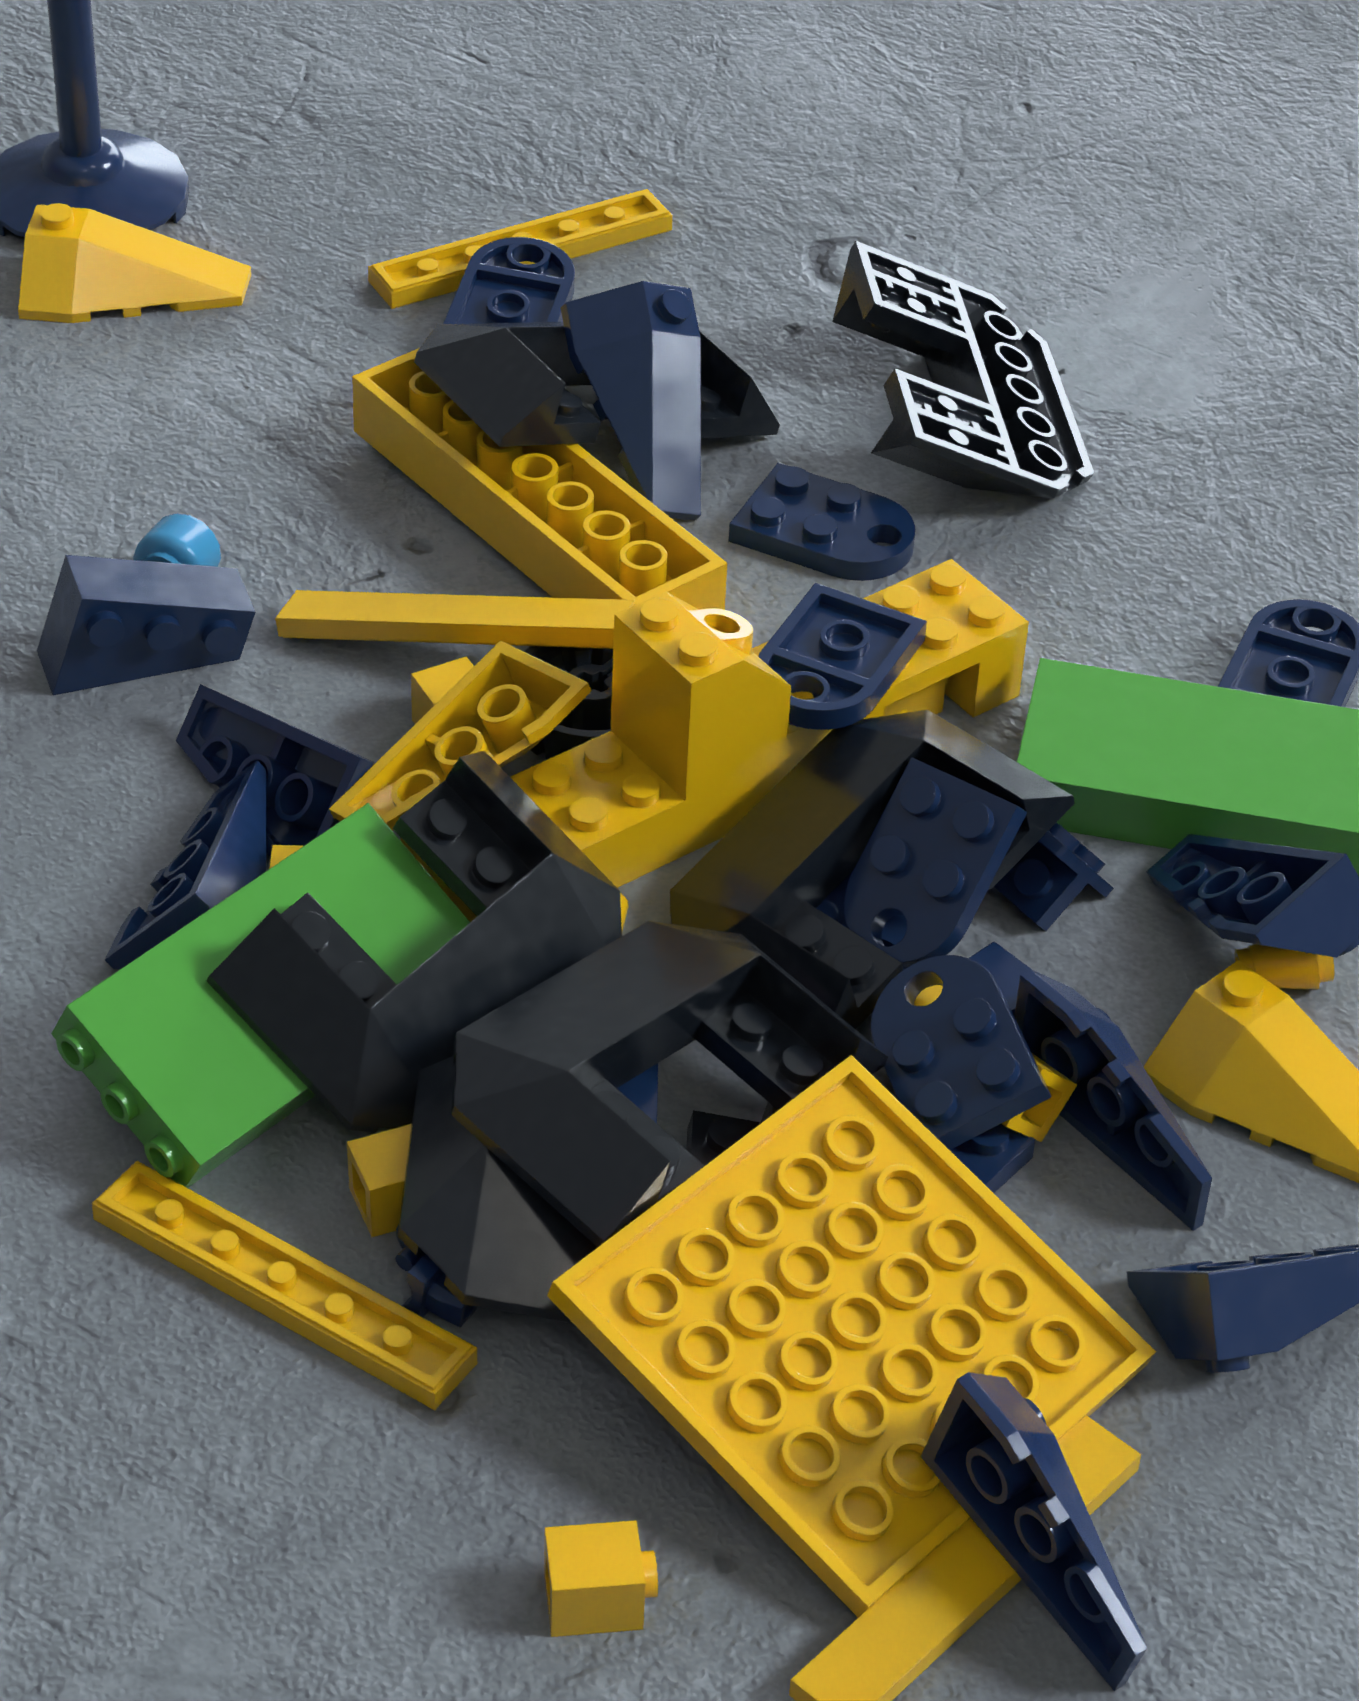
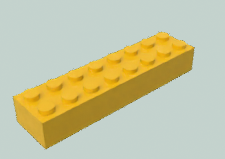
M419 348L352 376L354 432L551 597L634 600L636 605L659 594L668 592L699 610H725L727 562L579 444L499 447L414 363Z

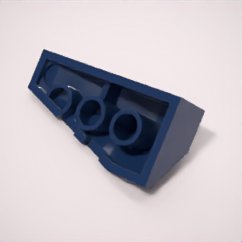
M641 281L566 302L560 309L569 357L578 375L586 373L598 397L593 406L600 421L609 420L622 446L618 457L633 488L670 518L697 520L701 516V337L691 288Z
M201 684L176 738V742L208 782L219 788L257 760L266 769V853L270 857L272 845L305 846L339 823V820L333 818L329 808L375 764V762Z
M258 760L213 793L181 839L180 843L185 848L171 861L168 867L161 869L150 885L158 893L150 901L147 911L145 912L139 906L133 909L125 919L105 958V961L113 969H122L266 872V769Z
M1189 834L1146 871L1155 885L1222 939L1336 958L1350 952L1359 945V876L1347 854Z
M1032 969L1020 974L1014 1017L1031 1053L1077 1084V1087L1059 1115L1192 1231L1202 1226L1212 1177L1120 1028L1111 1021L1110 1017L1103 1010L1094 1007L1073 988Z
M1359 1244L1314 1249L1313 1253L1249 1256L1250 1261L1219 1263L1202 1261L1127 1271V1281L1130 1290L1176 1359L1205 1360L1206 1372L1210 1373L1240 1371L1250 1368L1249 1356L1277 1352L1359 1304Z
M966 1373L956 1380L920 1457L1109 1686L1116 1691L1126 1684L1147 1650V1646L1056 1437L1046 1425L1044 1416L1039 1408L1031 1400L1023 1398L1006 1377Z

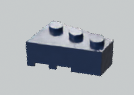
M65 555L37 653L52 695L69 693L239 660L256 611L238 568Z

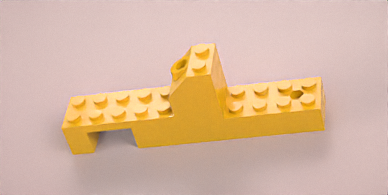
M949 559L863 598L927 621L925 641L875 708L863 719L884 716L886 706L948 677L949 681L945 686V694L973 718L1019 696L1029 621L953 559ZM668 592L659 594L614 614L611 731L510 776L617 888L723 838L832 730L805 729L789 724L791 695L807 700L814 699L813 694L804 691L791 694V685L758 657L768 641L752 648L753 627L746 619L723 609L699 610ZM400 837L401 842L465 917L472 922V910Z

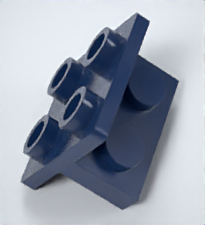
M1057 822L994 886L1045 931L1050 928L1088 883L1105 898L1114 889L1098 875L1099 871L1105 866V863Z

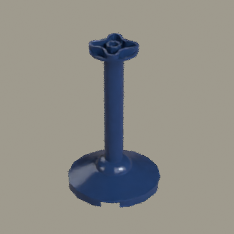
M47 0L59 132L37 135L6 149L0 155V235L5 236L6 228L15 235L25 237L36 205L55 203L66 204L74 208L92 209L148 230L165 224L172 216L174 223L177 224L186 214L190 192L189 176L178 156L152 139L120 130L101 129L91 0Z

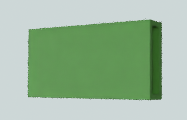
M1040 658L1017 763L1073 795L1075 804L1057 821L1065 830L1072 833L1173 849L1186 836L1193 834L1347 854L1359 876V709Z
M369 803L68 1004L51 1034L56 1039L58 1051L64 1061L74 1070L82 1071L100 1092L102 1104L108 1114L118 1123L126 1124L144 1145L145 1154L150 1164L164 1177L171 1178L175 1182L189 1188L315 1096L206 981L209 975L274 908L282 914L308 892L397 985L470 923Z

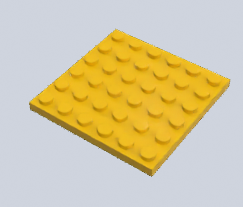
M852 1055L555 1279L547 1294V1297L857 1617H860L880 1597L971 1518L920 1457L958 1378L968 1372L1006 1377L1023 1398L1031 1400L1039 1408L1044 1416L1046 1425L1054 1433L1058 1441L1086 1415L1088 1417L1092 1415L1145 1368L1156 1353L1123 1318Z

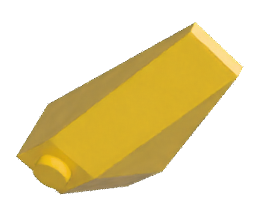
M61 203L36 205L25 233L18 315L19 319L79 323L91 321L90 312L122 309L123 318L141 316L142 308L168 304L171 309L177 312L241 306L251 278V266L92 209L74 208Z
M500 640L329 810L333 818L342 821L369 803L393 831L392 828L400 816L446 779L459 757L485 751L501 768L525 755L545 738L592 690L588 682Z
M1236 961L1193 992L1143 1066L1159 1093L1189 1115L1211 1124L1216 1116L1250 1129V1140L1271 1147L1274 1140L1280 1141L1310 1153L1313 1165L1359 1183V1070L1288 994L1241 961Z

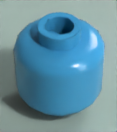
M176 513L163 517L137 544L133 560L218 567L221 552L220 544L215 534L204 522L191 515Z

